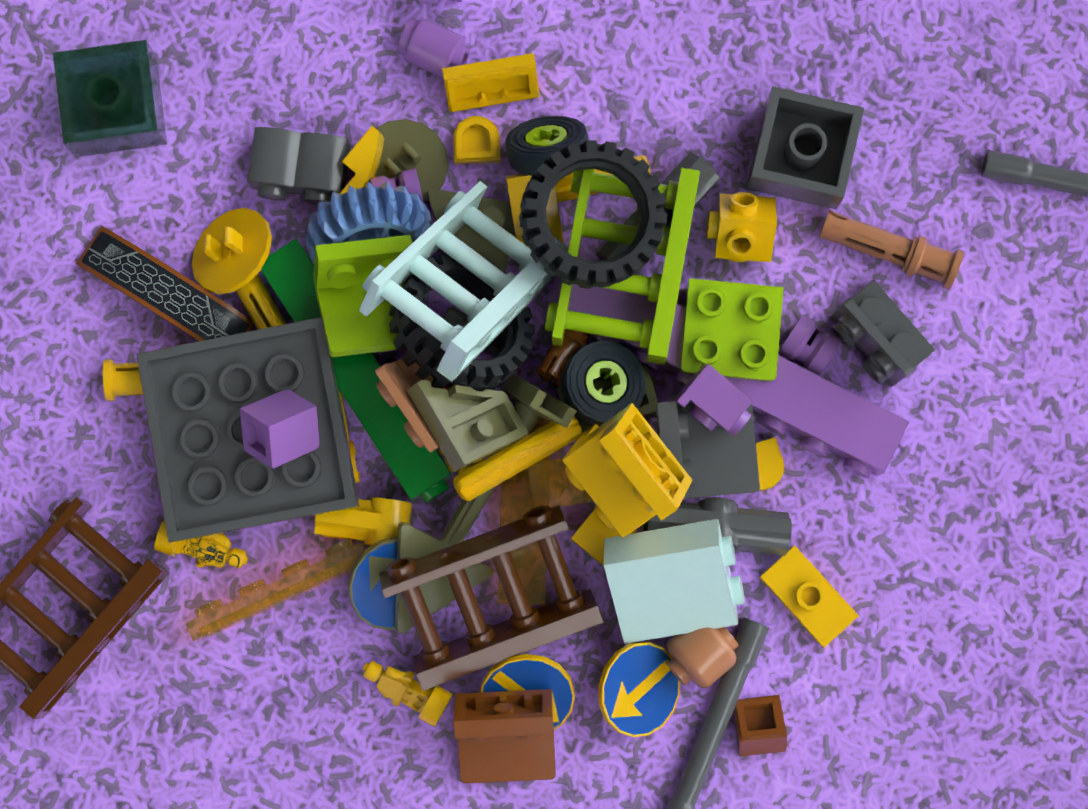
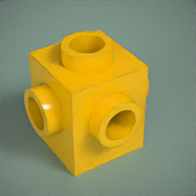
M737 192L734 194L720 193L718 210L709 211L706 238L715 239V258L728 259L733 262H771L777 227L776 198L755 196L747 192Z

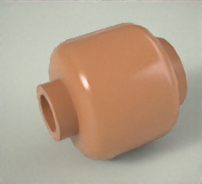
M707 627L686 634L674 635L667 643V649L672 659L666 665L684 686L692 681L698 687L708 688L736 664V653L734 650L739 645L725 627L716 629Z

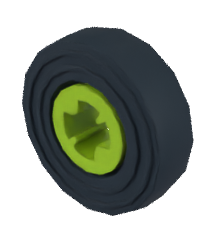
M545 116L531 119L513 128L505 139V146L510 166L519 173L532 176L537 168L554 152L560 151L567 145L576 142L578 145L583 144L586 140H589L585 125L577 119L566 116Z
M595 341L581 346L567 359L561 373V394L565 404L577 411L575 413L577 419L592 426L594 424L598 426L603 425L631 403L638 409L646 392V375L640 360L629 348L616 342ZM600 372L605 373L604 379L610 377L613 382V387L606 390V395L601 394L602 388L596 390L593 385V380L600 377Z

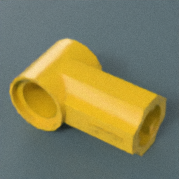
M371 497L370 501L358 499L360 507L315 515L314 534L337 539L364 541V545L372 546L380 540L398 537V524L400 522L410 524L413 503Z

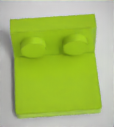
M411 235L315 245L313 281L328 351L331 357L396 350L393 340L398 334L390 333L389 323L393 318L389 316L392 304L384 300L367 317L359 309L367 293L362 287L369 274L378 265L386 268L412 244Z
M689 278L685 288L684 299L686 315L681 360L682 373L695 374L703 364H709L726 378L774 381L777 376L784 287Z

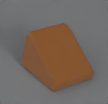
M780 695L738 699L734 708V719L739 757L786 752L787 732Z

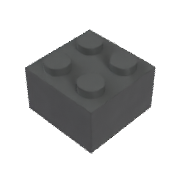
M772 86L766 100L746 189L836 210L845 196L864 107Z

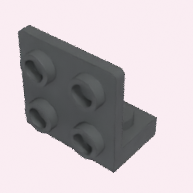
M874 280L853 298L849 297L830 317L835 323L831 328L832 332L842 339L841 343L846 348L850 349L855 346L866 359L862 363L864 369L878 384L886 381L890 387H893L935 351L933 346Z
M677 401L656 404L658 436L692 479L683 499L759 491L760 483L752 403L746 409L751 414L750 419L734 437L718 426L712 432L705 428L689 414L694 408L690 402L685 407L678 406Z

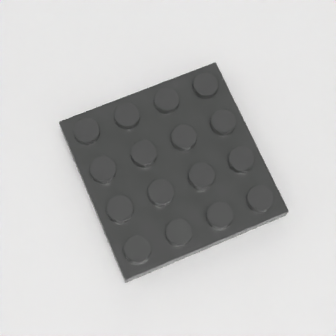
M322 317L136 354L169 542H178L360 507L333 357L329 355ZM289 389L317 406L320 444L316 450L272 469L244 451L240 408L282 390Z

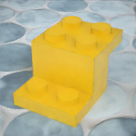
M633 403L600 427L594 424L583 432L562 460L566 465L565 471L571 483L577 489L585 490L596 503L595 509L601 521L608 528H615L622 538L632 533L657 515L662 521L678 510L692 482L691 477Z

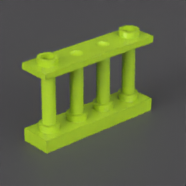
M681 167L679 182L669 180V185L660 184L658 187L660 193L665 194L666 205L664 209L673 210L671 227L663 228L665 233L656 249V255L665 256L662 274L653 273L652 277L634 274L620 283L604 287L648 296V301L657 302L654 320L644 319V323L571 311L569 306L574 284L569 286L562 283L559 303H549L545 330L553 332V345L562 347L565 329L640 342L639 347L648 349L646 362L665 365L699 182V170ZM595 169L578 170L573 173L571 192L579 193L568 249V253L572 256L579 258L582 237L630 245L634 240L637 231L635 226L586 218L591 191L634 198L628 186L614 175L597 173Z

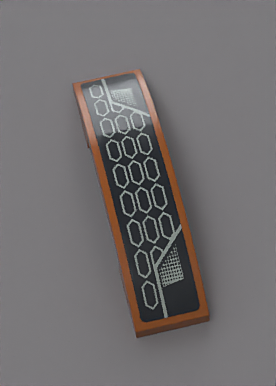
M102 225L76 263L82 269L125 294L198 342L253 331L256 327L251 319L217 296Z

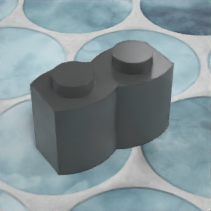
M255 127L247 182L252 189L258 190L257 195L259 197L269 200H285L286 193L304 195L303 201L313 205H318L319 202L323 201L330 202L332 192L340 193L345 188L348 166L342 161L349 154L351 145L347 138L336 135L301 133L271 127Z

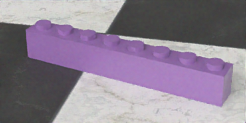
M579 255V258L584 259V260H587V261H591V260H589V259H587V258H585V257ZM559 277L554 281L545 299V308L547 309L550 302L559 303L562 287L561 278ZM574 284L569 310L644 323V319L654 320L657 302L648 301V296L599 287L585 289L579 288V285ZM678 304L676 305L665 365L646 362L648 349L639 347L640 342L596 334L591 336L593 341H611L629 348L640 360L641 365L648 367L649 370L658 372L660 366L676 373L677 376L674 381L683 387L694 375L684 374L681 371L686 308ZM779 355L777 376L772 382L726 378L747 397L751 398L753 401V413L761 417L758 423L762 427L778 435L784 436L786 430L802 437V447L822 457H826L828 452H831L845 459L843 467L863 478H869L871 473L879 476L886 471L910 422Z

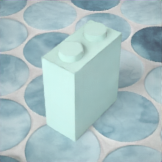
M718 519L633 533L624 538L622 536L604 538L603 565L624 644L686 634L701 628L710 627L716 629L738 625L737 605L745 604L741 577L731 576L729 566L736 565L731 536L722 537Z

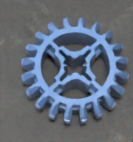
M368 181L364 188L355 189L349 185L348 192L344 194L332 192L330 202H319L318 211L309 215L310 222L306 228V243L310 260L314 264L315 245L411 235L413 243L433 223L430 211L427 210L426 204H423L420 200L418 193L409 194L405 186L392 189L388 181L384 182L380 187H373Z

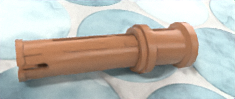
M832 210L828 212L819 237L902 266L901 271L910 277L919 274L941 282L942 288L947 290L951 289L964 256V251L957 249L951 252L928 244L925 237L914 236L913 240L845 217Z

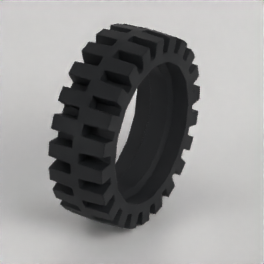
M586 140L583 144L578 145L576 142L567 145L560 151L557 150L537 168L522 196L519 221L520 227L523 228L522 238L525 246L530 247L532 251L530 255L536 263L540 262L545 267L543 271L551 277L555 275L561 278L560 282L569 286L576 284L579 285V288L585 289L592 287L604 288L624 281L638 272L650 260L665 233L663 228L667 223V213L664 212L666 198L665 194L660 193L658 189L661 184L656 174L650 175L648 172L650 166L643 159L638 161L633 157L635 152L626 147L623 150L617 149L616 143L606 141L604 144H597V140ZM597 169L613 174L628 186L637 202L639 224L635 238L623 253L610 260L587 261L572 256L557 244L548 228L546 207L550 192L560 179L575 171Z
M440 254L436 259L433 257L428 259L430 263L479 300L486 298L491 302L495 298L493 295L495 290L448 254ZM413 273L401 286L422 303L425 295L429 291L434 290ZM393 305L390 307L389 316L393 317L389 323L390 333L398 334L393 340L396 350L407 349V352L402 357L404 363L408 367L417 363L420 368L415 375L421 380H424L428 375L434 377L431 384L434 388L443 389L449 384V389L454 385L472 387L476 391L494 390L517 371L528 357L527 354L532 349L534 342L530 340L535 332L534 325L528 323L533 317L531 309L528 307L524 308L498 335L500 349L496 358L489 361L473 360L451 382L437 371L445 354V351L440 348L442 343Z

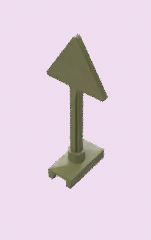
M513 374L499 386L500 389L516 401L514 408L529 433L532 432L540 417L568 427L577 412L516 374ZM494 488L471 501L463 499L440 538H435L406 522H400L398 524L397 560L405 557H412L415 560L464 541ZM483 562L464 568L472 588L491 577L494 573V570ZM447 576L419 585L430 615L455 600ZM401 593L396 594L395 629L400 634H403L413 628L414 624Z

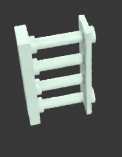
M481 181L466 194L459 191L448 203L443 216L386 268L378 265L369 274L362 287L367 293L359 311L366 317L380 303L386 300L442 343L440 348L445 351V354L437 371L451 382L555 277V275L552 277L543 271L545 267L540 262L536 263L530 255L532 251L529 247L525 246V244L477 209L488 187ZM467 224L520 264L519 270L521 272L517 276L511 272L506 275L454 234ZM554 238L557 244L568 252L569 247L557 238ZM440 248L495 290L493 294L495 298L491 302L486 298L479 300L427 259ZM413 273L469 316L467 319L469 323L464 328L459 324L453 327L400 285Z

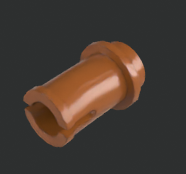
M565 329L562 347L552 344L541 365L536 369V374L549 384L554 378V386L561 387V373L565 363L578 348L587 345V334L585 332Z

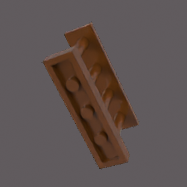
M78 497L72 502L65 500L54 510L48 520L52 525L0 583V611L6 605L57 650L55 656L60 659L48 674L44 671L38 673L0 639V666L25 687L23 693L28 697L19 708L32 719H41L48 714L170 574L154 560L147 559L144 564H141L139 561L134 564L82 519L92 505ZM68 533L73 535L121 577L119 583L124 587L112 601L108 598L102 600L51 555ZM37 569L89 614L87 619L91 622V625L80 637L76 634L72 636L67 634L18 591Z
M560 505L553 508L549 506L536 507L526 512L521 520L415 560L412 557L398 559L389 564L386 571L379 573L381 589L385 598L401 593L423 649L419 654L413 656L416 676L422 691L604 623L591 589L583 592L575 589L555 534L569 528ZM536 541L558 596L554 603L538 609L530 606L510 553L512 550ZM491 558L513 613L509 620L493 626L485 623L464 569ZM443 576H447L468 630L464 637L448 643L440 640L419 585Z

